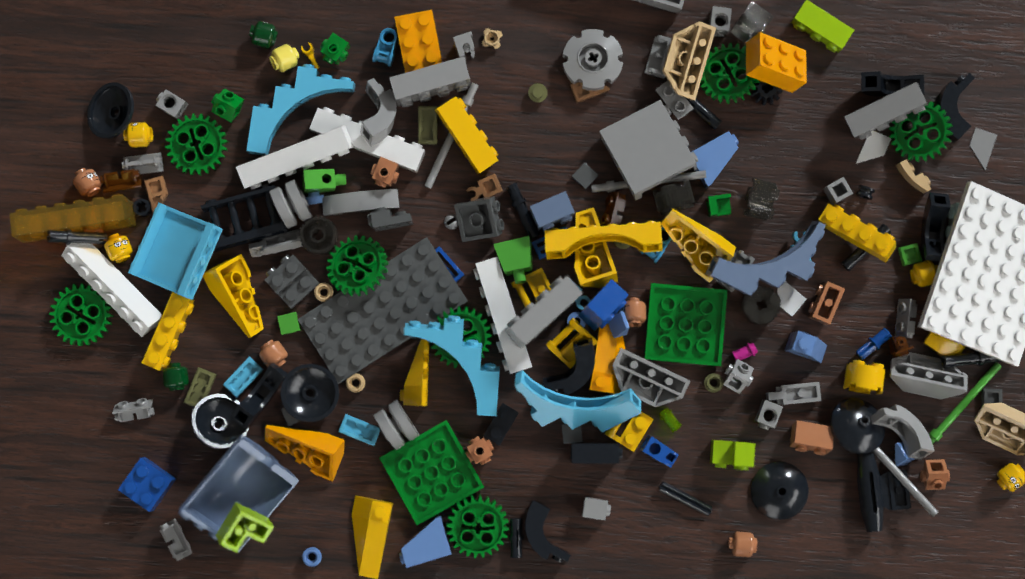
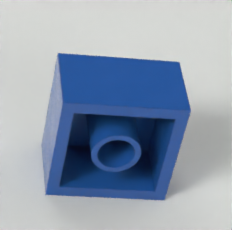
M611 279L578 316L594 331L598 327L603 329L627 303L625 298L629 294Z
M141 457L118 490L148 512H152L176 481V478L148 458Z

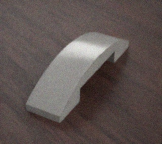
M398 189L350 192L324 196L322 198L323 216L369 211L380 207H386V209L400 208Z

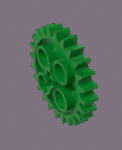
M729 43L728 48H725V45L722 44L720 50L714 47L715 53L709 51L710 57L707 58L700 84H702V90H706V95H711L713 101L718 97L719 103H722L724 99L727 104L730 103L731 99L737 103L738 97L744 100L745 93L749 96L751 95L749 89L756 90L753 83H759V80L747 75L744 79H738L739 75L746 74V46L740 49V45L737 43L735 48H733L732 43ZM734 58L738 59L736 63H729ZM721 60H724L738 84L737 87H734ZM715 68H721L719 72L713 73ZM724 83H729L727 88H721Z
M932 101L928 106H924L926 110L918 114L909 113L906 115L907 119L899 123L893 121L892 123L895 127L889 128L890 131L894 132L889 138L895 139L891 144L892 146H898L895 151L897 153L902 151L901 156L903 158L908 155L909 161H912L915 157L917 163H919L921 158L927 162L928 156L934 160L935 153L942 155L941 148L947 150V147L944 145L945 142L951 143V140L947 138V136L953 135L948 130L953 125L947 123L951 118L949 116L944 117L947 112L945 110L940 111V105L934 107ZM926 114H929L930 120L926 123H922V117ZM912 123V129L904 131L905 124ZM919 128H922V129H923V134H922V135H920V134L918 133V132H919ZM933 131H937L938 137L934 140H930V133ZM914 140H920L919 147L912 148V142Z
M192 113L191 119L185 115L184 122L177 119L179 125L172 124V127L175 129L174 132L168 131L171 138H166L165 140L170 145L165 146V148L171 151L167 156L173 157L170 162L172 164L177 163L176 168L178 170L183 167L182 172L185 174L188 170H190V175L192 176L195 171L201 176L202 170L209 174L210 167L216 170L215 163L222 164L219 158H226L222 151H228L223 146L228 141L222 138L227 134L225 132L220 133L223 127L221 125L216 127L218 122L216 120L211 122L210 116H207L204 120V115L201 113L198 118ZM201 128H206V135L199 137L198 131ZM190 129H193L195 139L200 143L198 147L203 155V160L200 159L199 152L194 147L195 141L190 133ZM188 135V142L182 144L180 142L181 137ZM210 145L213 146V152L208 155L205 154V148ZM194 152L195 159L188 161L187 155Z
M355 235L354 241L347 237L346 244L340 241V248L334 246L336 253L330 252L333 259H327L330 266H327L326 269L330 272L327 274L331 279L330 282L333 286L335 285L338 291L341 290L344 295L348 292L350 296H353L354 292H356L358 297H360L361 291L368 295L369 288L375 291V284L381 286L378 280H385L382 273L388 272L384 266L389 265V263L385 260L388 257L386 253H383L385 250L377 241L374 242L371 237L367 240L364 235L359 240ZM357 251L355 256L350 257L353 252ZM373 258V261L367 264V261ZM348 268L347 272L342 273L343 269ZM361 275H365L362 280L358 281V278Z
M81 283L78 288L76 284H73V290L65 287L66 293L59 292L61 298H54L57 304L50 306L55 309L49 315L54 316L50 323H56V326L52 329L59 330L57 336L61 337L64 335L63 341L67 342L70 339L71 345H74L77 341L78 346H82L83 341L86 345H90V339L96 343L97 336L104 338L102 331L109 332L106 324L112 325L108 318L114 317V315L108 314V311L113 308L107 306L106 301L103 300L97 291L93 290L91 285H88L86 288L85 284ZM80 296L82 304L77 307L75 299ZM70 305L75 310L83 312V315L94 320L96 324L94 325L87 319L80 318L79 314L69 310L67 306ZM96 306L99 312L97 316L93 317L91 309ZM67 313L72 315L69 323H66L64 320ZM83 323L88 325V330L85 333L81 332V325Z
M457 306V311L454 312L452 307H450L449 314L443 311V318L437 316L440 325H444V319L449 316H459L464 321H470L472 327L470 329H463V335H467L475 330L477 333L464 336L463 342L473 338L477 339L478 343H482L481 358H485L482 352H489L486 345H490L492 342L487 338L491 337L492 333L486 332L490 329V325L484 326L487 319L480 320L482 313L475 315L474 308L471 312H468L467 306L464 308V311H461L460 306ZM435 343L431 345L432 349H438L435 352V356L441 354L440 361L447 359V366L454 362V368L457 367L459 362L448 351Z
M471 495V501L464 497V504L462 505L457 502L458 509L451 508L454 515H448V519L452 521L446 523V526L451 528L447 530V534L452 535L449 541H455L453 544L454 548L460 546L459 553L466 550L467 557L471 553L474 554V558L477 557L478 553H481L482 558H484L485 552L492 555L491 549L498 551L497 544L504 545L501 538L508 537L504 531H508L509 527L504 524H507L509 520L503 518L507 514L505 511L500 512L502 505L495 507V499L490 503L489 496L482 500L481 495H479L478 499L475 500L473 495ZM470 512L474 514V517L471 520H465L463 518L464 515ZM486 514L493 515L491 521H484L483 517ZM477 523H480L481 525L479 527V530H475L474 527L477 525ZM469 531L472 533V537L469 539L462 537L464 532ZM484 533L492 535L489 540H483L481 537Z

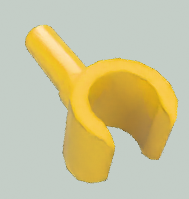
M309 43L310 50L305 51L303 46H301L304 55L308 56L316 69H319L313 55L314 48L312 44Z

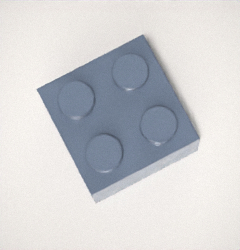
M566 191L530 206L529 209L538 231L543 230V232L554 228V225L559 222L563 225L572 221L571 219L575 213Z

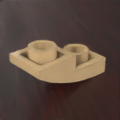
M907 159L896 165L906 181L918 191L926 193L931 190L929 178L926 175L924 176L923 173L915 176V168L911 162L908 163Z

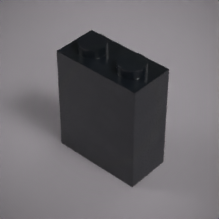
M570 443L572 464H619V459H623V448L619 447L618 443Z

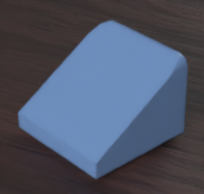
M623 311L616 314L608 323L614 338L627 335L630 328Z
M903 442L895 444L896 466H905L915 460L914 458L907 457Z

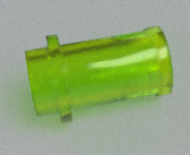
M667 407L659 413L660 420L663 419L672 432H675L682 424L673 415V410H669Z

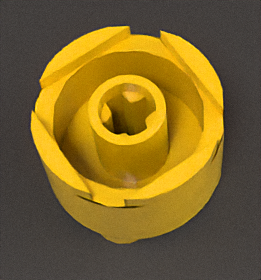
M853 360V363L846 365L843 388L847 389L849 387V391L870 394L871 391H876V394H882L885 377L884 365L872 363L871 366L865 365L864 361Z

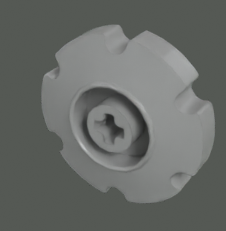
M588 29L581 31V37L576 38L573 36L564 48L563 58H566L567 62L563 63V70L573 84L581 82L582 89L597 91L604 89L605 82L613 84L621 73L623 62L618 60L623 55L621 46L613 36L604 37L602 30ZM590 57L592 59L596 58V62L594 63V61H589Z

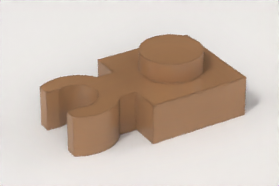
M496 174L477 181L479 187H469L467 189V192L472 190L476 192V196L471 198V201L479 199L482 194L486 198L503 192Z

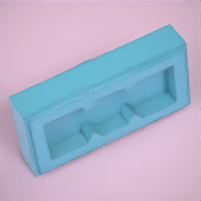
M249 356L223 385L238 398L264 369Z
M345 414L338 432L375 446L381 430L378 426Z

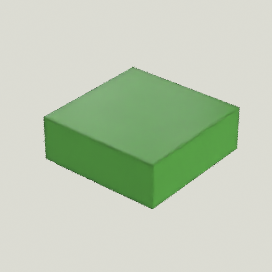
M918 243L898 248L902 266L922 261Z
M297 312L277 316L281 335L301 331L299 321L297 320Z

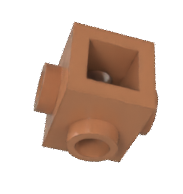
M380 157L378 164L373 165L370 173L373 175L372 179L376 181L375 185L386 188V186L391 187L392 183L396 184L400 174L397 172L399 164ZM384 172H388L386 176L382 175Z
M478 436L468 441L470 445L467 446L468 451L465 453L470 462L474 461L475 464L480 462L483 465L491 460L490 456L493 455L492 450H494V447L489 439L485 440L484 437L480 439ZM478 447L483 448V454L478 455L476 449Z
M944 459L925 460L924 468L920 471V480L924 482L926 490L946 488V483L950 480V473L947 470Z

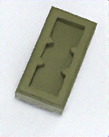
M418 106V144L437 145V113L435 111L438 108L437 106Z
M198 367L184 403L195 407L201 399L208 396L217 374Z

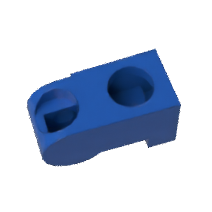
M647 435L639 448L670 468L679 456L650 435Z

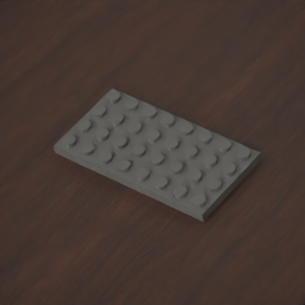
M427 237L388 261L389 265L384 266L388 272L382 273L385 280H378L381 286L375 284V291L369 288L368 295L361 291L360 297H358L356 292H354L353 296H350L348 292L345 295L339 292L297 319L338 384L412 338L413 336L404 335L405 323H409V321H420L421 324L437 322V316L444 317L443 311L449 314L450 307L456 310L457 306H462L468 302Z

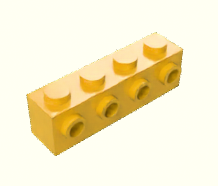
M455 96L435 109V111L476 173L479 174L499 161L497 159L498 153L493 146L489 147L487 144V136L482 130H478L476 127L477 121L472 114L468 115L463 100Z
M828 203L818 219L819 222L826 225L825 229L886 263L896 248L895 238L886 232L884 234L878 232V228L870 223H867V225L862 223L861 219L854 214H846L842 207L836 204L832 206Z
M172 292L142 364L159 371L168 368L171 361V353L175 351L179 343L178 337L186 327L185 321L187 316L191 315L193 311L194 300Z

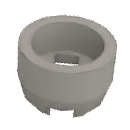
M449 214L445 217L444 225L447 229L454 230L458 227L456 215ZM455 217L456 221L448 225L447 222Z

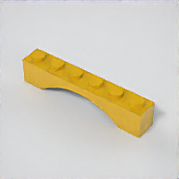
M647 221L646 223L639 224L630 222L626 225H591L586 228L570 227L568 229L552 228L545 231L547 260L567 258L584 246L603 241L625 243L643 253L663 251L661 222Z

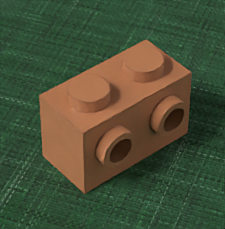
M828 281L822 285L819 284L815 293L817 295L815 303L812 302L808 309V313H810L808 318L824 325H830L845 289Z
M799 420L792 424L790 447L795 448L796 451L806 452L809 450L814 451V454L826 455L833 450L834 436L830 426Z

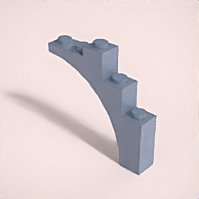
M812 221L805 234L793 247L768 261L756 264H737L719 257H713L705 274L746 295H752L757 290L758 280L772 287L780 288L786 281V273L800 280L807 281L813 275L816 264L809 259L815 254L818 240L822 239L826 225L821 222Z

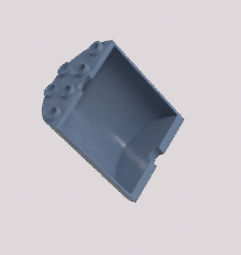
M240 435L179 507L178 514L185 520L191 519L194 521L193 524L201 531L203 529L208 530V535L217 541L215 535L235 502L265 517H269L299 480L288 468L278 463L279 460L250 438ZM247 536L245 538L244 542L237 551L238 553L247 544L251 537Z

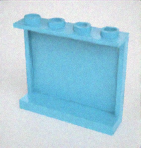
M158 202L142 242L138 246L136 256L131 262L128 273L193 300L223 229Z

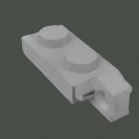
M297 229L263 238L260 242L249 244L251 257H261L262 255L275 254L302 247L301 232Z
M819 382L781 385L776 387V392L766 393V400H777V404L782 405L821 401Z

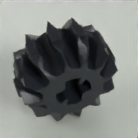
M759 80V83H754L756 90H753L754 92L751 93V97L757 96L756 103L762 100V106H765L767 101L772 105L774 100L778 101L780 99L778 94H781L783 90ZM764 86H768L767 89H770L768 93L762 90Z

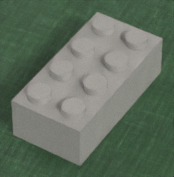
M464 56L389 78L397 105H402V108L409 107L418 100L426 102L431 100L432 96H447L450 94V91L457 90V92L467 90V86H471Z
M915 82L844 117L854 138L863 140L871 136V132L876 129L882 131L890 127L888 123L893 121L899 123L907 119L906 115L909 113L918 114L926 110L924 106L928 104L918 83Z
M560 276L549 286L551 288L550 291H543L535 298L537 301L535 304L531 302L521 311L523 314L521 317L517 315L506 324L508 328L505 332L520 348L528 344L583 294L568 276L563 279Z

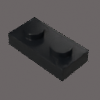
M502 403L497 411V415L493 418L483 436L500 446L519 412Z

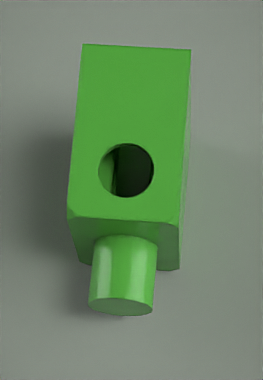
M334 169L304 170L302 173L303 193L333 192L336 186L346 185V174H335ZM327 178L329 183H324L322 179Z
M526 236L495 243L494 248L506 276L513 275L515 284L525 283V272L533 270L532 241L530 237Z

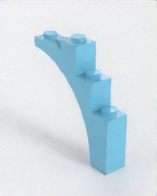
M303 64V67L298 66L295 88L288 84H281V87L275 86L272 108L267 104L253 106L246 151L249 154L268 155L278 128L291 112L308 100L323 94L354 92V81H351V78L348 77L333 79L331 75L321 74V77H319V72L314 65Z
M449 316L444 319V325H440L438 322L421 324L420 321L405 323L404 335L419 337L435 343L448 351L461 364L474 388L477 400V415L496 416L500 367L492 363H486L484 366L481 365L482 343H478L477 340L463 342L464 319H460L459 316Z
M523 370L516 373L515 388L519 393L523 394L528 404L532 406L531 417L542 427L561 418L563 423L567 424L572 430L591 421L595 427L604 432L641 414V400L631 388L604 397H572L543 387L532 380Z

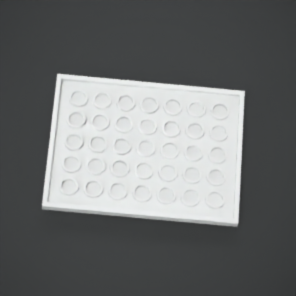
M967 181L918 327L1016 367L1019 366L1025 348V205L977 183Z

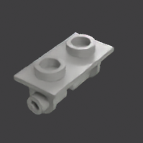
M666 81L656 89V92L678 120L694 109L685 97L675 93L669 81Z
M161 152L123 157L122 168L125 170H139L140 174L164 171Z
M898 300L895 337L912 338L915 335L916 322L910 321V317L916 318L918 306L916 300Z
M141 398L136 400V402H119L114 406L112 414H115V420L119 422L134 420L133 413H136L137 419L151 418L152 415H155L154 408H151L153 399Z
M176 518L160 526V532L165 542L167 543L171 540L173 544L168 546L173 559L176 558L178 561L193 553Z

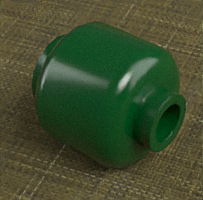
M258 21L256 26L252 25L249 32L254 45L267 49L271 45L274 46L278 35L275 25L264 21Z
M169 363V367L163 369V383L166 388H169V391L184 390V386L189 384L188 369L185 366H181V363Z

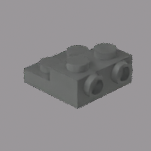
M494 196L454 205L462 242L496 237L502 234L504 222L502 219H499L500 204L498 200H495Z
M386 207L374 209V212L367 214L369 226L376 232L413 225L412 216L410 213L407 214L406 211L396 212L395 216H392L390 209L387 210Z
M288 254L281 259V265L277 269L273 267L265 274L267 276L265 281L292 309L320 283L294 254L292 256Z

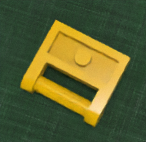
M542 268L525 276L526 282L535 298L543 291L551 290L549 287L550 283ZM515 281L512 282V287L516 288L526 307L531 301L523 285L515 284Z
M572 318L569 321L570 324L552 341L549 340L546 343L548 349L570 369L576 362L573 342L592 338L594 346L598 343L575 318ZM575 329L578 333L560 350L557 346Z
M641 412V414L630 419L620 437L616 435V432L621 424L606 430L605 435L634 452L654 419Z

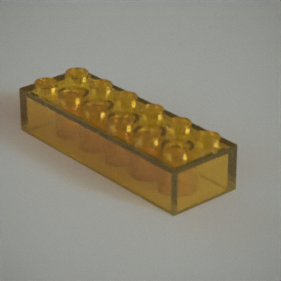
M117 194L112 195V198L109 199L97 197L89 202L76 200L73 201V204L69 205L57 203L54 204V207L49 208L47 206H37L35 210L29 211L27 209H17L15 213H9L12 237L26 243L46 240V236L50 235L47 234L48 230L65 231V229H70L75 232H84L85 229L96 230L101 228V230L106 231L137 226L133 210L134 203L126 196Z

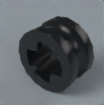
M859 185L858 188L860 190L856 192V195L863 199L872 200V194L875 193V190Z
M138 199L133 204V210L139 216H147L152 211L150 202L145 199ZM143 203H146V211L142 210V213H140L139 204L143 205Z

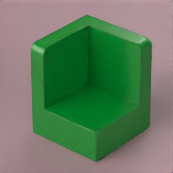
M731 193L708 196L706 198L709 217L731 214Z

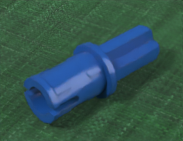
M883 328L874 337H869L868 342L860 347L856 354L860 359H865L875 350H879L883 343L892 338V335L886 328Z

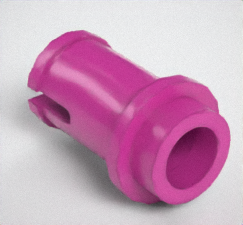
M748 342L746 346L732 351L735 360H743L752 355L754 357L758 353L753 342Z

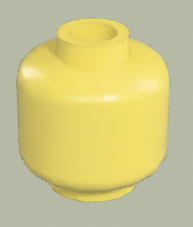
M284 44L272 50L269 59L275 70L285 72L297 66L299 54L295 47L292 48L290 45Z

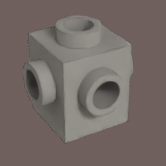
M737 359L733 365H728L724 373L727 376L723 385L740 394L745 386L749 387L754 378L751 376L754 368Z

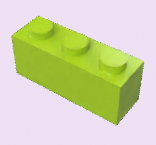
M805 0L791 22L797 30L807 32L814 41H821L826 44L827 49L832 52L837 51L838 53L843 49L854 32V29L808 0Z

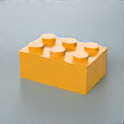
M432 10L396 16L395 22L405 73L442 63Z
M759 32L746 42V75L793 93L807 83L806 50Z

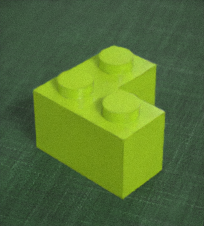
M711 440L710 463L715 464L716 468H726V465H734V469L748 470V467H754L755 443Z
M235 502L215 536L220 545L237 552L247 536L264 543L274 526L268 517Z

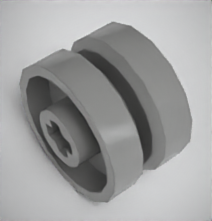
M295 180L285 183V190L288 196L285 195L280 187L270 190L272 200L287 229L297 225L295 212L302 221L313 218L306 197Z
M395 400L388 405L392 417L382 409L375 413L374 417L385 438L392 444L395 450H398L405 445V440L401 435L402 432L411 441L420 435L401 404Z

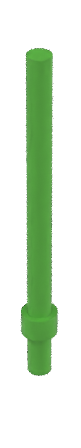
M995 362L945 420L929 433L932 444L935 441L938 442L943 437V432L1002 368L999 363Z

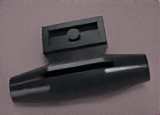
M874 453L859 454L857 485L860 510L867 532L882 531L884 508L889 510L911 509L910 493L891 471L885 472L882 475L879 474ZM900 470L908 478L907 470Z

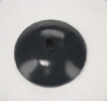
M111 82L103 85L93 95L88 107L87 120L91 131L96 136L103 139H111L120 135L127 128L134 111V100L130 90L120 83Z
M304 364L294 368L287 374L281 386V400L284 408L291 416L304 422H315L324 419L334 410L339 399V387L335 377L329 370L316 364ZM308 389L313 390L311 397L306 395Z
M212 394L201 399L191 415L192 430L198 440L210 448L225 450L229 449L240 435L245 437L249 426L243 429L230 419V416L240 402L225 394ZM214 424L220 425V428H216Z
M848 398L841 401L835 406L830 417V427L836 441L846 450L856 454H867L877 449L884 439L885 427L872 424L870 417L877 413L878 410L869 402L859 398Z
M772 462L763 466L757 471L751 483V498L755 507L763 515L772 519L784 520L797 515L804 508L808 499L809 487L804 474L797 467L786 462ZM780 488L785 489V493L783 495L779 494Z

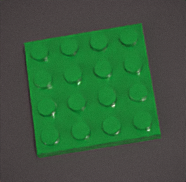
M651 283L644 359L721 367L728 290Z
M447 420L420 434L414 440L406 442L400 449H394L380 457L383 466L416 525L463 500L464 497L466 498L484 488L483 483Z

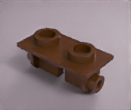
M135 169L121 171L122 177H119L117 172L104 173L103 176H100L101 183H104L103 193L141 187L142 174H140L139 170Z
M609 192L605 201V213L601 218L602 226L609 224L621 225L623 216L617 215V211L624 212L627 200L625 199L626 195L619 194L620 192Z
M902 336L892 337L888 340L891 352L887 353V355L901 357L909 354V350L913 349L914 346L908 347L906 339Z

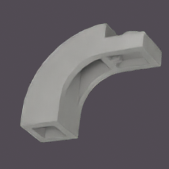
M374 78L367 81L366 93L376 105L378 113L362 121L360 131L370 146L379 143L391 132L397 109L396 99L392 90L389 89L384 92L382 85L378 84Z
M895 404L889 409H879L877 413L870 417L872 424L888 427L897 433L904 444L907 457L922 460L935 451L928 432L922 423L907 409Z

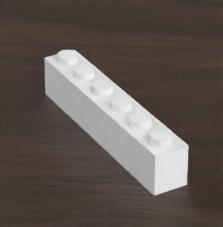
M327 107L323 109L317 108L309 128L311 132L321 135L345 125L354 146L352 148L379 159L383 157L398 163L402 168L415 173L418 172L425 155L422 145L416 142H412V144L404 142L405 139L398 135H394V137L388 135L379 143L370 146L360 132L362 121L358 123L353 122L351 117L345 114L338 116L334 114V110Z
M344 125L237 166L236 169L244 189L250 187L253 190L262 186L261 182L268 180L271 183L279 180V175L285 173L287 177L297 173V168L303 167L305 170L315 166L313 162L318 160L321 163L332 159L331 155L338 153L339 156L350 153L349 149L354 146Z
M71 243L66 246L61 255L65 261L91 285L93 290L101 295L106 303L135 332L143 337L157 327L162 314L93 244Z
M498 257L476 263V268L473 271L476 280H481L482 287H479L482 298L486 297L488 305H485L487 315L493 318L494 323L490 325L493 334H498L499 341L496 344L499 353L503 352L505 360H502L505 372L509 371L512 374L531 368L532 364L526 345L520 348L505 332L508 328L506 324L516 317Z

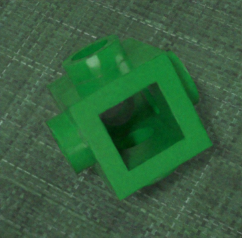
M332 33L329 39H325L320 46V52L323 55L322 59L331 65L333 63L337 65L340 62L343 63L349 54L347 52L350 48L349 42Z
M224 88L213 97L211 112L232 122L240 114L244 99Z

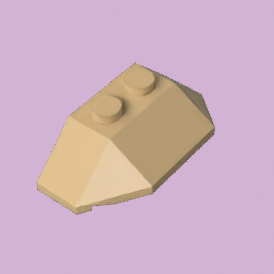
M699 21L672 35L662 71L677 95L695 101L716 27Z
M1002 402L984 404L974 418L982 439L1015 455H1025V413Z

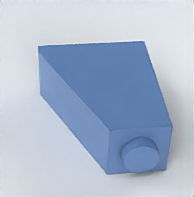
M729 131L692 151L698 158V162H696L697 170L695 171L706 170V178L700 179L705 188H708L714 182L739 148L736 136L734 134L731 135Z
M795 331L790 333L784 351L821 363L827 344L815 336Z
M441 516L436 517L401 548L402 552L399 553L401 563L406 564V568L452 554Z

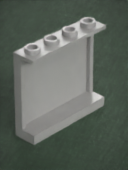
M661 100L599 131L605 147L635 201L642 198L643 192L690 168H693L694 171L697 170L696 162H698L696 154L688 149V140L685 136L680 135V127L677 121H672L669 107L667 104L663 105Z

